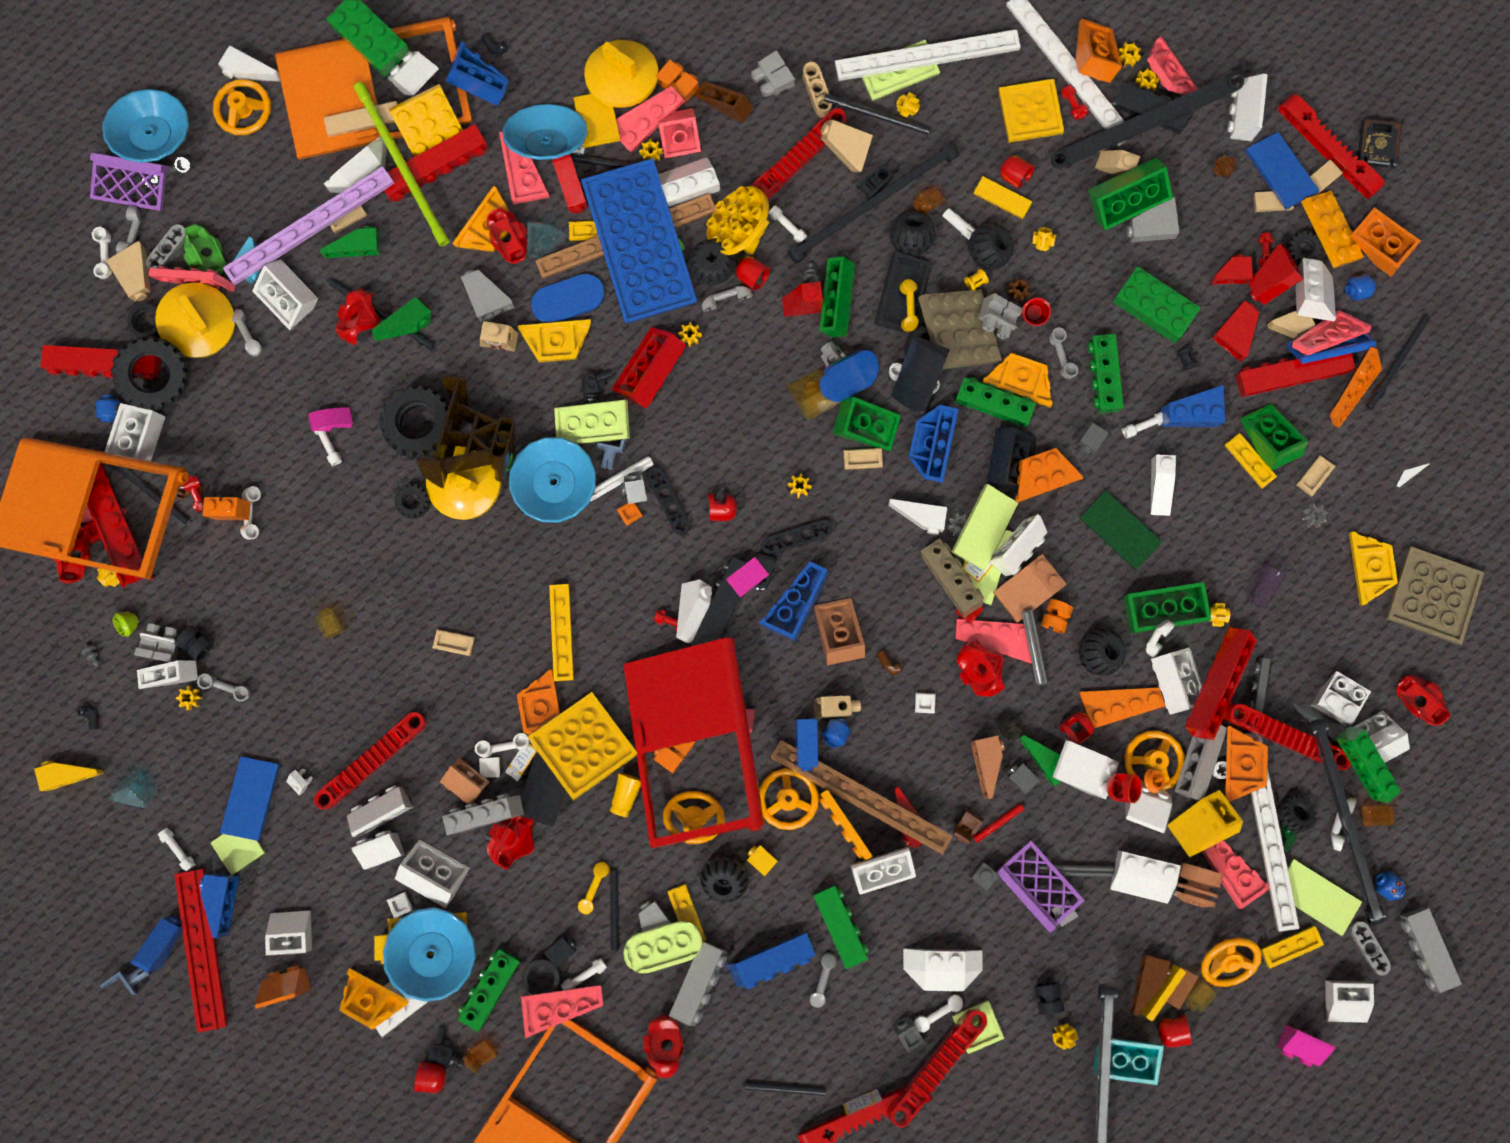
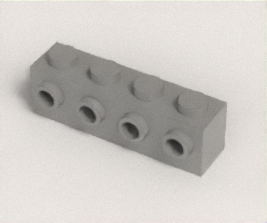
M1220 725L1214 741L1192 737L1174 792L1197 801L1205 797L1227 732L1226 727Z
M509 794L497 796V801H493V798L481 801L482 805L477 806V803L466 805L465 810H461V808L449 810L450 814L442 816L446 834H457L524 815L520 795L510 797Z
M1420 907L1400 915L1402 920L1401 926L1410 938L1409 945L1416 952L1418 957L1417 964L1425 973V982L1428 988L1434 992L1442 993L1461 985L1462 983L1430 909Z
M702 941L701 949L692 961L670 1012V1017L689 1026H696V1023L699 1024L703 1016L702 1009L711 998V988L718 982V972L727 961V951Z

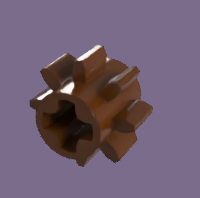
M1225 154L1214 161L1216 166L1212 170L1217 177L1222 175L1223 178H1226L1236 171L1235 165L1237 161L1233 156L1227 157Z
M1017 277L1015 284L1010 282L1009 287L1012 289L1007 294H1012V301L1020 299V302H1023L1024 296L1029 298L1030 293L1028 290L1032 286L1027 285V279L1019 280ZM1019 287V289H1023V291L1020 293V290H1016V288Z

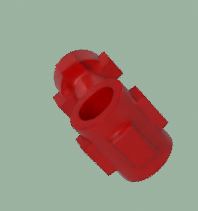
M1071 85L1063 88L1061 96L1063 99L1067 98L1073 108L1070 110V113L1074 116V120H1081L1086 117L1089 111L1084 103L1081 105L1078 103L1074 95L1076 93L1075 88H1072Z
M1262 233L1258 239V243L1262 244V258L1258 260L1260 267L1271 255L1270 244L1274 242L1271 233Z
M189 476L183 487L186 492L189 490L195 502L192 504L193 508L197 512L203 511L204 500H202L197 488L201 485L197 476Z
M657 610L654 621L659 625H662L664 622L676 626L675 631H677L678 619L665 615L666 611Z

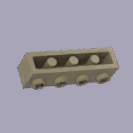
M938 539L920 551L922 559L963 618L983 606L984 596L978 588L975 589L973 587L972 578L968 573L964 574L960 561L952 557L950 554L952 551L946 542L943 544Z

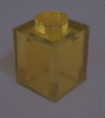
M323 609L319 612L318 616L314 617L323 637L326 639L345 632L339 615L334 609Z
M1197 979L1186 998L1185 1004L1192 1011L1197 1009L1203 1012L1218 994L1204 981Z

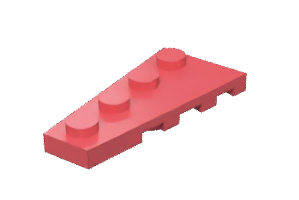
M671 86L616 119L620 141L632 153L659 127L658 122L675 112L685 100Z
M499 132L513 205L550 198L532 159L522 157L511 151L503 141V133Z
M962 619L956 620L955 639L967 643L977 639L988 650L1030 664L1032 663L1024 624L975 620L969 623Z
M1221 841L1201 851L1214 872L1223 875L1222 884L1238 909L1244 908L1269 890L1268 883H1265L1257 872L1249 868L1244 863L1245 861L1240 856H1237L1225 841Z
M601 985L522 996L525 1038L603 1006Z

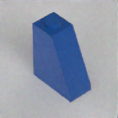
M817 719L794 720L796 765L801 767V771H813V767H818Z
M175 916L161 918L132 959L131 964L146 972L161 969L182 932L181 920Z

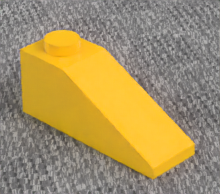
M53 760L43 762L41 767L34 769L40 791H50L104 774L101 769L54 763Z

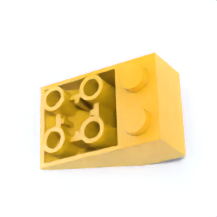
M1218 790L1201 799L1167 826L1187 855L1191 857L1239 833L1243 820L1223 793Z

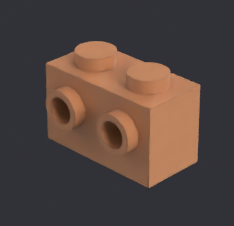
M460 758L450 766L440 781L448 790L452 791L468 805L473 804L479 798L490 782Z

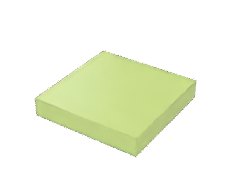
M223 834L211 842V845L231 875H234L266 853L259 841Z
M989 1001L952 1015L955 1025L965 1012L970 1009L982 1011L987 1016V1025L973 1044L966 1049L968 1054L1004 1039ZM974 1015L972 1017V1024L977 1025L979 1017Z

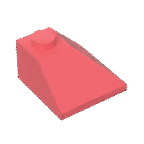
M693 108L675 111L658 122L665 158L701 152Z

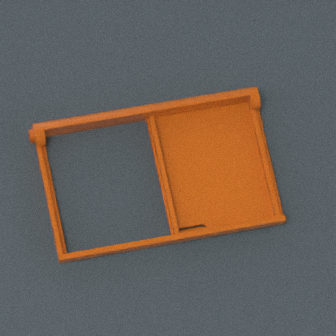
M450 16L391 28L400 39L444 30L452 63L457 51L454 39V31L457 29L454 19L451 20ZM344 39L275 54L296 154L299 160L369 145L381 136L376 127L328 137L323 117L365 108L353 88L356 83L363 82L371 95L374 105H378L369 63ZM457 87L463 116L457 118L460 125L472 123L467 93ZM400 131L390 133L393 139L403 137Z
M24 437L19 442L0 501V548L150 580L178 487L183 486L188 480L187 470L184 467ZM100 463L168 476L139 571L71 557Z
M569 1019L562 1024L637 1073V1076L644 1081L605 1141V1143H617L657 1082L656 1072L650 1067L643 1068L572 1019ZM556 1025L547 1029L473 1143H579L511 1096Z

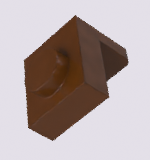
M967 809L956 824L953 835L960 842L970 844L972 837L980 828L984 819Z

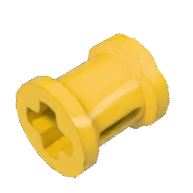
M980 268L974 275L965 277L964 282L971 291L976 290L982 284L989 283V279Z

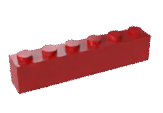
M474 124L406 161V164L421 188V185L425 183L430 184L436 181L437 177L441 174L451 173L454 167L466 165L472 157L482 156L485 154L488 146ZM395 167L387 172L394 184L384 190L391 202L400 201L404 198L405 194L411 192L398 167Z
M43 345L40 367L51 375H59L60 372H66V375L78 376V373H82L87 377L95 378L98 374L104 375L103 377L113 379L111 367L113 368L114 362L112 361L114 356H117L118 350ZM154 355L141 357L133 366V380L134 377H141L145 381H153V378H159L162 359Z
M1352 353L1304 364L1295 357V360L1288 361V359H1282L1273 365L1264 363L1258 365V368L1251 369V367L1240 369V372L1235 376L1240 396L1246 397L1351 373L1356 369Z
M1229 627L1226 635H1224L1221 647L1216 653L1213 665L1208 671V676L1201 687L1198 699L1195 701L1190 717L1186 721L1185 728L1193 737L1214 741L1257 642L1250 630Z

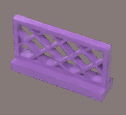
M90 154V160L93 161L91 199L163 211L166 173H170V166L148 162H133L103 154ZM99 166H104L108 171V174L103 178L99 175ZM119 169L126 175L121 181L114 174ZM137 172L143 177V180L138 184L132 178ZM155 175L160 176L159 185L156 187L149 181ZM109 177H112L116 183L111 189L105 183ZM129 179L134 187L127 192L122 184ZM145 183L151 189L146 195L140 189ZM102 184L107 192L102 196H97V187ZM118 187L124 194L120 199H117L112 193ZM136 190L142 197L138 202H134L130 197ZM153 194L158 198L157 206L151 205L148 201V198Z
M1031 840L996 870V873L1050 933L1085 901ZM1032 847L1035 850L1036 860H1024L1025 851L1028 848ZM1039 856L1043 859V861H1038ZM1013 862H1021V874L1012 873L1008 866ZM1024 862L1035 863V874H1024ZM1038 863L1049 866V875H1038ZM1016 876H1021V882L1017 879ZM1024 876L1035 877L1034 888H1025L1023 885ZM1038 877L1049 878L1048 889H1037ZM1052 878L1060 879L1063 882L1062 890H1051ZM1065 885L1070 891H1065ZM1037 891L1048 892V903H1039L1037 901ZM1051 892L1062 893V904H1050ZM1065 893L1074 894L1078 900L1073 905H1064ZM1050 906L1061 907V916L1056 920L1050 916Z

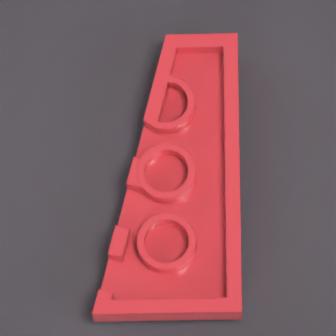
M159 266L158 269L150 268L149 276L158 281L177 284L203 283L217 290L222 286L227 291H235L236 285L218 275L217 271L210 269L202 272L194 268L186 271L178 267L171 270L167 267Z
M1338 310L1335 312V321L1323 320L1294 340L1292 347L1303 354L1311 355L1370 332L1371 325Z

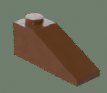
M703 81L694 95L729 118L742 123L745 122L753 110L752 105L744 94L707 81Z
M1146 954L1142 955L1130 1013L1138 1016L1166 982L1167 977L1171 974L1170 961Z

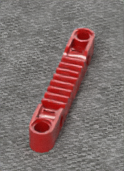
M1290 95L1278 106L1279 113L1281 115L1284 114L1283 117L1326 160H1331L1342 171V175L1360 193H1363L1362 195L1366 199H1370L1384 186L1382 177L1367 162L1357 160L1358 156L1351 157L1353 151L1346 152L1348 146L1341 147L1342 141L1336 142L1337 136H1330L1331 130L1325 131V124L1319 125L1321 120H1316V112L1299 95Z
M839 108L831 110L814 126L812 131H809L807 136L803 137L802 141L793 146L791 151H788L780 161H777L775 166H772L771 169L763 173L751 186L759 188L769 200L826 146L821 140V129L826 121L838 118L841 120L840 123L846 125L847 116L844 110Z
M1237 703L1229 704L1224 716L1228 722L1323 764L1316 740L1311 735L1278 722V720L1272 719L1248 706ZM1237 709L1238 716L1235 718L1234 711ZM1330 744L1337 769L1347 770L1351 763L1344 751ZM1339 756V757H1340V761H1339V763L1337 764V761H1336V760H1337V757Z
M416 712L404 717L382 739L378 740L376 744L372 745L370 749L355 760L353 764L349 765L346 770H343L320 789L314 796L315 806L322 810L335 807L420 734L427 726L426 717ZM415 717H418L420 719V725L414 728L412 725V720ZM325 794H327L330 798V801L327 805L323 804L322 798Z
M970 1009L965 1012L890 1106L887 1115L891 1123L898 1127H905L912 1121L925 1104L926 1099L935 1091V1087L950 1072V1068L955 1065V1062L960 1059V1056L965 1053V1050L973 1044L985 1029L988 1020L982 1011ZM974 1015L979 1017L977 1025L972 1024V1017ZM902 1110L904 1113L903 1118L897 1121L895 1114L897 1111Z
M906 1086L881 1096L882 1101L848 1116L845 1112L806 1129L807 1132L804 1130L798 1133L799 1142L835 1143L839 1135L844 1137V1131L851 1134L852 1127L858 1131L859 1124L865 1128L866 1121L870 1124H873V1118L881 1121V1114L887 1118L890 1106ZM930 1094V1097L926 1099L925 1103H928L933 1099L932 1094ZM826 1129L832 1131L831 1137L824 1135Z

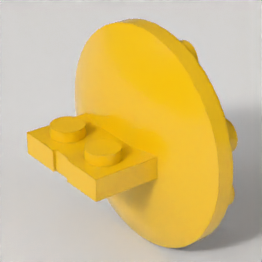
M629 40L606 42L597 48L588 58L584 71L585 82L592 96L601 103L612 107H630L641 103L650 96L658 82L656 77L658 65L653 54L645 46Z
M740 186L723 201H719L716 204V212L707 221V240L716 239V243L722 242V247L725 250L720 251L726 255H732L741 250L753 255L761 236L769 224V221H767L769 212L767 196L757 187Z
M186 283L171 289L161 299L156 310V327L160 337L175 345L184 356L203 358L219 352L228 344L235 328V322L232 321L234 312L228 299L216 288L203 283Z
M456 446L453 456L464 454L466 447ZM491 465L448 473L444 488L436 486L426 478L427 493L435 508L442 514L458 520H469L486 513L496 502L502 482L495 479V471Z

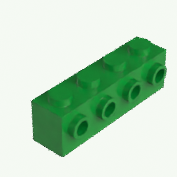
M845 257L828 258L819 331L829 337H846L848 332L855 264Z
M1116 334L1095 335L1087 343L1088 353H1091L1092 360L1089 361V369L1094 375V379H1091V388L1095 390L1096 397H1093V407L1097 408V413L1120 412L1124 407Z
M964 377L955 400L956 403L1025 428L1028 426L1036 403L1032 402V399L1024 396L1021 398L1017 397L1009 390H998L992 384H981L973 377Z
M1349 726L1336 738L1372 800L1389 803L1401 792L1365 729Z
M832 885L813 894L846 970L868 960L866 955L869 954L865 943L861 944L858 936L861 935L857 925H852L850 918L853 916L849 907H844L841 901L844 899L840 887L836 889L835 885Z
M503 948L492 953L489 958L491 964L488 969L484 968L478 977L481 981L478 986L474 985L468 994L471 998L467 1004L463 1003L458 1011L460 1014L458 1021L477 1032L483 1027L521 962V959Z

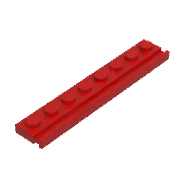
M100 463L88 499V509L112 566L139 571L143 557L102 463ZM116 573L123 588L127 584H133L143 579Z
M205 869L174 874L197 1033L228 1026L216 939L212 938L201 898L202 889H200V882L204 874H206Z

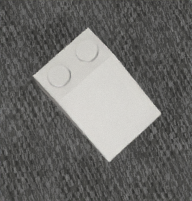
M1066 740L1053 778L1087 794L1106 799L1108 795L1106 790L1107 781L1110 776L1117 772L1119 762Z

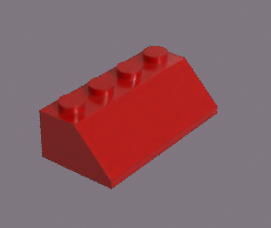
M650 327L611 390L636 405L647 409L657 391L662 387L664 380L672 371L674 364L682 355L686 345L674 334Z

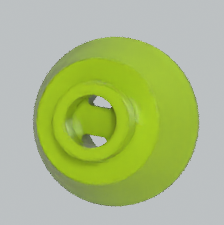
M130 612L115 613L112 619L117 632L125 637H129L136 630L139 623L137 616Z

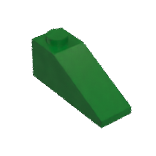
M365 226L363 229H356L320 249V253L324 258L380 255V233L372 226Z
M415 297L373 328V339L379 341L418 332L422 328L428 327L431 323V311Z
M1025 735L1018 737L1052 786L1059 784L1061 781L1053 778L1060 755Z

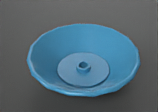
M153 89L133 91L118 99L107 111L102 124L104 141L113 153L124 160L139 163L158 161L172 154L185 140L189 129L188 112L179 99L165 91Z
M543 104L533 105L516 112L508 118L502 133L503 141L509 149L522 157L552 160L571 154L582 146L588 135L586 121L578 112L565 106Z
M545 437L529 443L516 455L509 470V489L515 504L527 516L540 522L560 523L577 516L589 504L595 491L596 471L590 456L578 444L561 437ZM553 479L557 480L556 485H551Z
M438 908L416 910L401 918L389 932L383 949L384 970L391 984L406 997L423 1002L442 1000L458 991L471 975L476 958L474 938L466 923L452 912ZM429 951L434 952V957L432 959H429L427 957V953Z

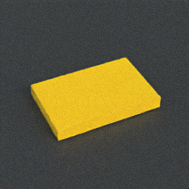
M592 94L573 97L576 112L587 123L588 135L583 143L584 148L620 141L612 106L601 103Z

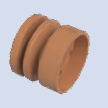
M1182 863L1179 876L1186 879L1187 882L1186 884L1177 883V887L1184 888L1185 890L1184 893L1174 891L1173 896L1189 904L1215 908L1216 903L1208 901V896L1218 898V895L1211 892L1210 888H1220L1223 875Z

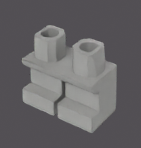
M777 50L759 61L758 67L751 72V77L756 83L765 79L766 83L760 86L764 97L773 93L776 96L781 91L795 86V78L788 67L785 66Z
M995 293L984 298L979 317L983 321L982 329L991 332L997 328V337L1001 339L1008 338L1011 331L1017 328L1016 320L1021 315L1023 308L1010 301L1008 302V300Z
M148 623L145 633H140L141 641L134 655L166 662L176 661L179 646L175 644L178 637V629L166 627L164 637L159 636L161 626Z

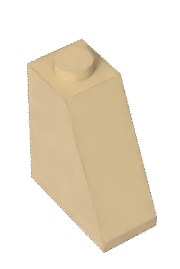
M835 120L826 121L821 129V140L851 171L861 172L873 135Z
M139 241L106 260L124 291L134 302L143 301L147 298V294L151 293L149 269L146 266L147 250Z

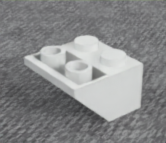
M1335 671L1321 687L1311 706L1344 726L1352 725L1371 691Z
M1384 711L1354 726L1367 731L1385 763L1410 749L1408 734Z
M391 830L376 834V839L374 840L373 838H366L356 842L357 846L352 848L353 853L364 870L405 855L398 833H391Z
M311 910L270 913L265 934L266 955L312 951Z
M1325 980L1326 1021L1368 1022L1374 1006V984L1365 981Z

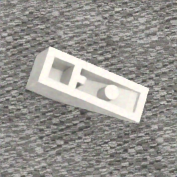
M231 46L228 47L218 63L223 70L222 73L231 79L235 77L240 80L280 81V75L276 70Z
M1156 455L1152 458L1151 515L1170 516L1175 481V455Z
M895 499L889 500L888 506L923 530H928V534L939 535V532L944 531L947 507Z
M702 580L683 583L681 587L676 637L688 644L692 643L710 605L712 586Z
M174 661L137 670L139 689L185 683L198 679L196 661Z

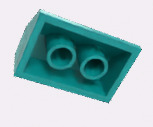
M1111 1038L1109 1079L1158 1085L1164 1046ZM1099 1044L1096 1048L1093 1068L1097 1076Z

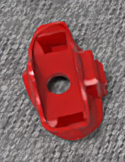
M502 208L491 211L486 220L491 244L500 252L505 261L513 264L523 261L529 248L526 237L528 231L524 223H519L513 213ZM504 231L511 234V240L507 243L503 242L500 238L501 233Z
M360 288L347 294L345 305H340L337 317L340 320L335 326V331L342 340L356 345L357 335L361 331L375 328L380 324V318L371 302L372 296L376 293Z
M80 527L73 551H80V559L90 561V542L85 529ZM53 559V561L57 562L59 581L74 583L84 577L87 566Z
M977 639L964 645L957 656V664L963 671L959 676L964 685L970 684L974 694L983 697H991L1003 691L1005 686L1002 682V668L1004 664L1002 655L986 649Z
M1417 675L1404 676L1399 680L1396 690L1397 696L1414 716L1430 725H1442L1451 716L1442 698L1441 688L1433 681L1426 682ZM1418 696H1424L1426 699V704L1422 707H1418L1415 704V699Z
M518 816L500 821V824H493L489 832L492 838L487 845V852L497 866L508 870L514 861L533 852L535 848L532 836L534 821Z
M660 1015L654 1018L649 1024L648 1034L643 1037L644 1052L647 1053L648 1061L659 1078H670L676 1073L679 1068L680 1057L684 1051L679 1023L668 1015ZM664 1040L672 1041L673 1047L670 1050H664L661 1047Z

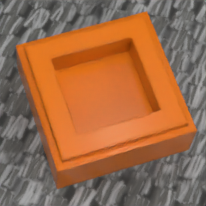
M627 503L617 509L626 526L643 517L635 503Z

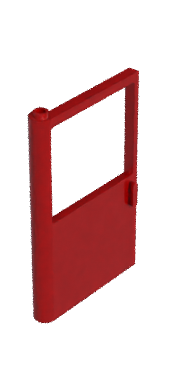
M718 639L623 664L650 848H659L744 828H749L750 831L761 830V826L765 825L734 639ZM736 732L750 813L749 818L657 838L645 753Z

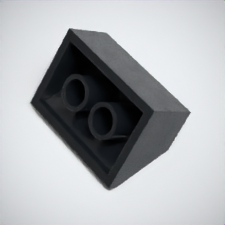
M1015 427L996 428L987 483L998 488L1018 491L1019 461L1034 456L1037 438Z

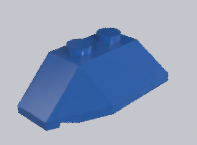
M939 405L916 421L909 460L923 479L943 483L959 410L957 408Z

